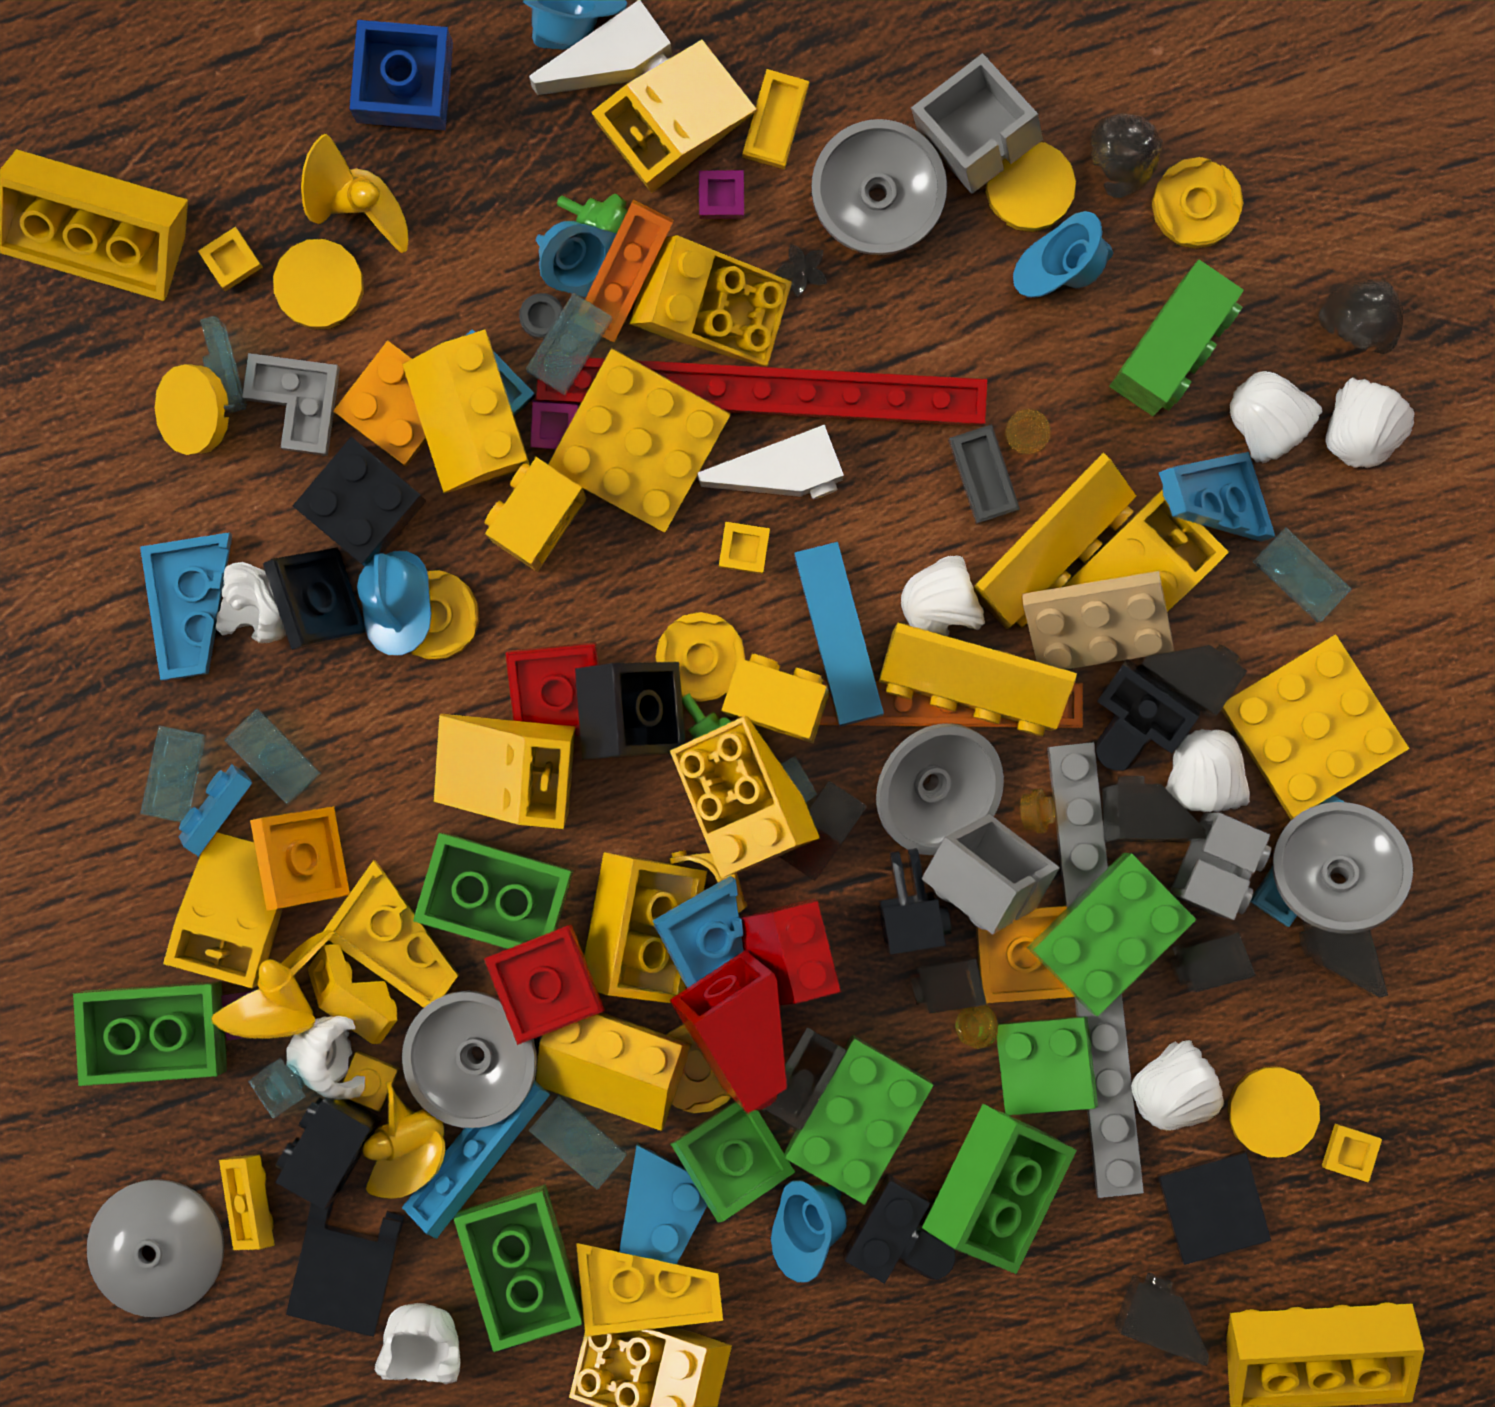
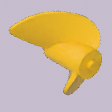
M327 134L321 135L309 150L303 166L301 182L302 203L308 219L321 224L331 214L364 212L400 253L406 252L408 248L406 220L389 188L381 178L367 170L357 168L350 170L330 136Z
M326 930L309 938L298 946L281 964L275 960H265L259 968V989L239 998L213 1014L211 1018L212 1023L221 1030L235 1036L263 1039L296 1035L312 1028L315 1023L313 1011L294 976L333 936L334 932Z
M389 1081L386 1082L389 1095V1123L375 1130V1134L365 1142L362 1152L366 1158L377 1160L367 1183L366 1191L377 1197L393 1199L402 1198L418 1191L436 1176L443 1163L445 1141L443 1139V1122L429 1114L425 1109L417 1112L411 1110L398 1098Z

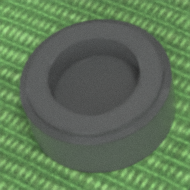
M538 293L528 297L523 302L519 312V319L524 331L530 337L537 340H548L558 335L562 330L565 314L561 303L555 297L546 293Z

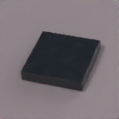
M338 547L274 558L263 563L291 650L356 637L366 632Z
M1245 1151L1157 1175L1180 1259L1184 1265L1271 1241L1249 1159Z

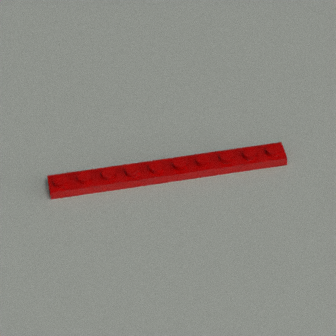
M539 355L536 400L578 403L580 405L605 359ZM635 360L729 413L966 426L985 425L987 379Z

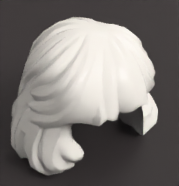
M1261 371L1254 373L1233 392V399L1230 402V413L1233 423L1245 436L1251 452L1250 457L1256 463H1266L1271 459L1277 460L1283 454L1288 453L1294 446L1301 443L1303 438L1307 437L1308 433L1313 429V425L1319 420L1322 407L1287 379L1276 373Z
M1353 377L1336 394L1335 410L1330 418L1326 434L1327 448L1346 465L1353 466L1354 468H1370L1380 465L1410 436L1414 425V410L1397 391L1389 386L1370 383L1366 379L1357 380Z
M947 556L940 559L935 564L911 577L903 589L901 607L905 618L912 627L948 636L950 632L947 629L948 625H963L979 630L985 624L984 610L979 604L978 597L970 581V575L967 572L965 561L961 556Z
M244 562L228 565L224 571L223 600L220 611L216 616V630L221 635L232 634L238 628L253 626L255 631L251 637L258 643H270L286 636L265 570Z
M1201 729L1195 730L1184 737L1175 750L1173 769L1167 786L1164 789L1165 798L1168 800V803L1177 805L1180 809L1203 812L1228 811L1230 808L1238 809L1240 806L1248 805L1250 802V791L1245 776L1243 757L1237 741L1230 733L1221 730Z
M343 1016L317 1018L312 1028L293 1035L287 1047L286 1066L288 1071L298 1081L304 1083L323 1097L338 1100L360 1097L364 1091L365 1076H355L348 1082L337 1083L346 1076L348 1071V1059L352 1054L351 1041L347 1038L349 1032L346 1030L356 1029L353 1020Z
M1190 1040L1182 1041L1179 1044L1176 1041L1169 1044L1157 1059L1150 1062L1135 1076L1131 1085L1132 1094L1139 1113L1153 1126L1161 1130H1176L1185 1126L1207 1122L1220 1112L1224 1104L1223 1092L1215 1070L1210 1066L1207 1059L1202 1058V1052L1194 1047Z
M425 1303L408 1304L396 1308L390 1314L384 1331V1345L375 1364L377 1375H380L382 1379L404 1380L407 1378L408 1380L442 1382L444 1385L456 1382L460 1371V1351L458 1335L450 1314L445 1310Z

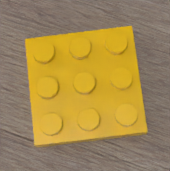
M611 347L548 465L587 491L665 533L729 419L730 413Z
M1336 634L1219 705L1291 820L1301 812L1318 805L1409 749Z

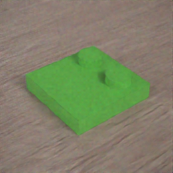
M1088 1016L1007 1022L995 1025L1005 1114L1019 1115L1095 1109L1098 1107Z
M736 1101L671 1143L672 1148L717 1222L725 1221L795 1173L789 1161L785 1159V1154L759 1111L754 1110L747 1114Z

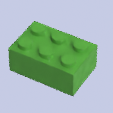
M1198 259L1183 277L1109 387L1151 416H1154L1162 407L1169 411L1174 403L1177 404L1192 382L1185 377L1188 371L1195 374L1217 346L1211 340L1212 336L1215 335L1219 338L1224 330L1230 327L1243 308L1236 301L1244 290Z
M439 833L413 921L509 949L557 930L574 870L452 834Z
M1123 853L1027 948L1091 1014L1098 1017L1196 919L1132 853Z
M222 981L97 989L74 993L78 1086L215 1077L227 1072L225 1031L214 1025L211 1019L213 1014L223 1009L221 999Z
M851 1035L784 1151L785 1159L865 1205L931 1091L933 1083L928 1078L856 1036Z
M982 1104L922 1228L958 1251L1017 1274L1077 1150L1040 1129Z
M546 1184L458 1211L453 1219L493 1352L583 1324L582 1302Z

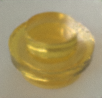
M1024 409L1016 412L1009 419L1005 434L1007 442L1015 451L1022 454H1034L1042 450L1048 443L1051 428L1047 418L1042 413L1033 409Z
M1042 788L1033 789L1030 794L1022 795L1020 810L1024 828L1026 830L1034 829L1037 834L1046 833L1048 824H1052L1055 821L1053 798L1051 796L1046 797Z
M973 1003L966 1006L958 1014L955 1021V1030L961 1042L973 1048L981 1049L989 1047L995 1041L998 1033V1022L993 1010L983 1003Z

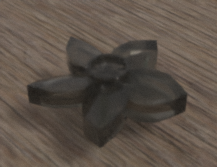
M790 244L788 254L791 263L780 266L774 273L784 279L793 278L792 289L795 296L799 297L805 291L807 281L816 286L827 284L824 274L817 269L822 262L824 250H813L805 257L799 247Z

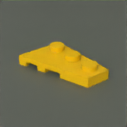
M373 860L324 931L332 930L334 934L329 939L330 942L340 944L344 952L425 1008L434 1000L447 994L459 977V973L424 925L413 921L415 913L377 861Z
M576 1243L586 1337L723 1321L718 1273Z

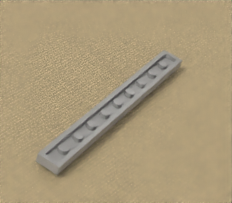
M1094 742L1047 747L1064 906L1067 907L1108 868ZM1122 993L1098 1017L1091 1014L1075 998L1076 1015L1088 1016L1098 1107L1095 1109H1087L1096 1196L1104 1198L1142 1194L1144 1191L1131 1088L1132 1082Z

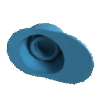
M523 0L526 5L532 8V39L534 44L540 48L562 50L569 49L592 33L598 17L618 14L625 10L628 5L626 0Z
M1087 211L1075 213L1056 229L1031 245L1016 263L1013 273L1014 286L1018 292L1030 298L1041 297L1062 285L1082 288L1093 283L1101 275L1107 261L1114 254L1111 246L1102 238V225L1099 218L1094 213Z
M563 221L555 224L545 235L538 234L536 237V242L539 245L541 277L548 286L556 290L586 298L616 233L576 221Z
M393 551L386 555L383 553L375 554L374 560L368 563L362 570L357 584L359 598L363 605L365 629L368 639L377 650L387 655L402 656L414 651L423 643L430 629L431 605L427 569L418 556L408 551Z
M792 1181L783 1190L772 1228L771 1244L778 1267L788 1278L796 1282H809L819 1275L830 1246L842 1237L846 1229L847 1217L844 1206L840 1201L842 1191L833 1186L809 1185L803 1181Z

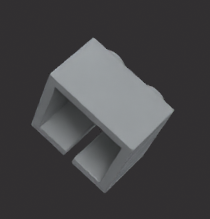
M983 53L911 107L917 131L928 139L936 149L941 160L971 194L1004 170L1002 160L1006 158L1012 164L1043 140L1038 113Z
M1203 813L1170 893L1176 899L1217 917L1234 920L1237 912L1243 914L1251 901L1253 889L1248 886L1252 873L1255 870L1261 872L1269 859L1271 847L1266 844L1270 834L1222 813Z
M988 814L945 836L922 880L934 888L935 893L941 899L953 903L966 913L974 925L987 930L993 935L1010 925L1014 919L1018 920L1037 908L1060 867L992 815Z

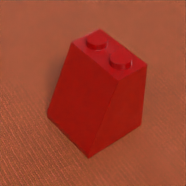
M815 898L739 917L742 920L744 934L742 936L743 951L749 952L773 972L777 979L779 1005L796 1004L841 992L820 908Z
M744 950L670 999L671 1004L721 1087L747 1114L754 1110L758 1111L767 1108L777 1099L779 1093L787 1089L777 979L773 972L749 952Z

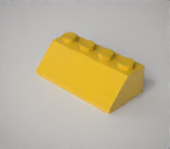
M16 149L0 169V253L164 301L168 295L185 239L188 200Z
M1104 452L974 586V592L978 597L979 603L1006 629L1010 628L1015 622L1021 627L1027 623L1023 607L1024 593L1062 587L1071 578L1066 569L1077 558L1085 563L1103 544L1097 537L1108 526L1116 531L1134 512L1128 505L1135 499L1136 494Z
M897 623L891 635L879 683L886 684V693L912 700L913 694L918 693L931 697L929 704L931 706L956 712L957 705L975 710L973 717L976 719L1000 724L1001 717L1019 722L1017 730L1043 737L1045 730L1054 731L1057 729L1077 673Z
M1386 1302L1375 1306L1350 1307L1348 1305H1337L1331 1308L1317 1309L1293 1307L1278 1311L1250 1309L1239 1313H1230L1226 1338L1230 1406L1330 1407L1412 1402L1425 1351L1413 1304Z

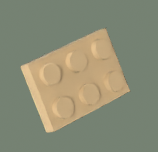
M1159 571L1023 594V607L1036 661L1066 670L1174 652Z

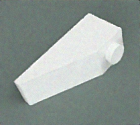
M638 0L531 74L529 78L532 88L537 95L631 82L667 61L672 56L671 43L641 0Z
M825 425L698 472V480L701 487L799 497L810 493L812 499L821 498L837 491L835 483L842 481L844 476Z

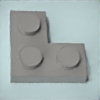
M248 353L242 398L247 401L286 406L281 449L328 456L340 367L334 364Z

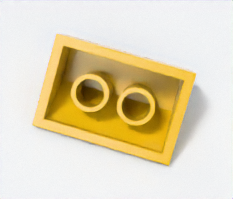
M486 330L441 343L402 364L444 494L518 471L523 463L530 465Z
M603 853L584 955L599 993L608 996L671 1003V998L686 989L652 920L703 892L707 871L637 857Z
M601 1012L542 1035L539 1044L536 1082L546 1090L663 1131L692 1044Z

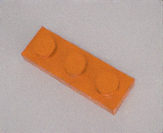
M633 199L574 321L575 324L615 342L674 220Z

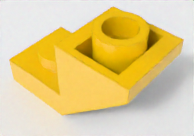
M323 945L308 967V973L319 1008L332 1017L343 1016L352 1019L356 1028L352 1031L371 1044H380L397 1022V1006L395 1001L390 998L386 982L352 983V969L350 964L345 961L341 945Z

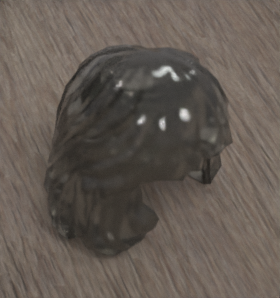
M1118 113L1102 118L1095 125L1091 134L1092 140L1090 144L1093 146L1091 155L1094 165L1101 166L1104 174L1111 181L1119 182H1107L1103 185L1108 195L1120 199L1139 191L1150 182L1157 170L1159 158L1163 151V140L1155 125H1152L1143 116Z
M1365 279L1364 281L1344 284L1342 288L1332 291L1326 298V303L1320 309L1318 317L1320 325L1324 329L1334 334L1335 326L1338 336L1346 342L1351 341L1354 347L1364 351L1370 346L1377 347L1373 352L1386 354L1394 349L1400 338L1403 325V306L1398 293L1389 282Z

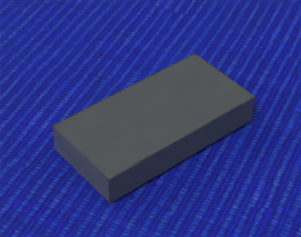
M992 424L949 438L948 442L975 523H983L1019 511L1020 507Z

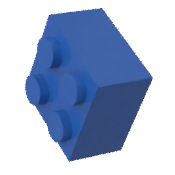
M357 20L349 107L357 123L446 130L453 41L448 27Z

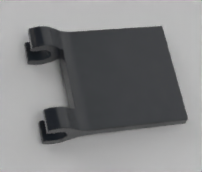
M334 1201L324 1210L311 1203L306 1233L286 1315L374 1337L405 1215L387 1211L381 1223L379 1237L328 1225Z

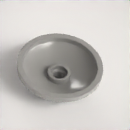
M876 119L862 121L840 131L821 151L812 176L813 205L824 228L844 246L870 255L898 253L920 242L936 225L946 200L947 179L945 169L934 146L915 129L891 120ZM874 188H880L885 192L886 197L882 201H874L871 199L869 192Z
M951 723L937 724L915 732L896 747L880 774L877 785L876 804L883 827L897 843L907 850L917 848L919 854L935 855L945 836L988 814L994 817L1001 801L1004 785L1003 768L1000 758L986 738L963 725ZM931 774L930 781L923 785L925 778Z
M1331 802L1320 804L1301 812L1284 828L1277 841L1273 855V875L1282 899L1302 920L1329 932L1358 933L1385 923L1401 908L1411 887L1413 862L1405 839L1387 818L1362 805L1347 802ZM1335 873L1341 874L1345 877L1346 882L1343 884L1335 883L1330 876Z
M458 991L434 1000L414 1018L405 1036L402 1063L405 1079L411 1093L429 1114L452 1126L481 1128L505 1119L524 1102L534 1083L537 1069V1054L533 1039L517 1045L499 998L479 991ZM474 1046L480 1047L484 1051L483 1061L476 1060L473 1057L472 1049Z
M150 1179L133 1183L115 1193L97 1212L87 1239L88 1265L100 1291L117 1307L144 1317L170 1316L194 1305L214 1284L224 1258L222 1227L210 1204L199 1193L188 1186L163 1179ZM149 1245L155 1249V1260L148 1261L142 1256L143 1246Z

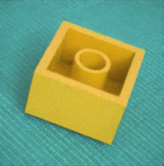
M536 457L531 465L527 463L521 465L510 483L514 491L505 504L499 500L494 505L484 523L489 526L485 534L494 544L538 572L587 497L581 486Z
M752 654L750 661L738 658L722 711L736 719L747 716L754 725L814 744L830 695L827 686L822 685V676L800 668H795L793 675L779 671L781 666L778 665L777 661L757 654Z

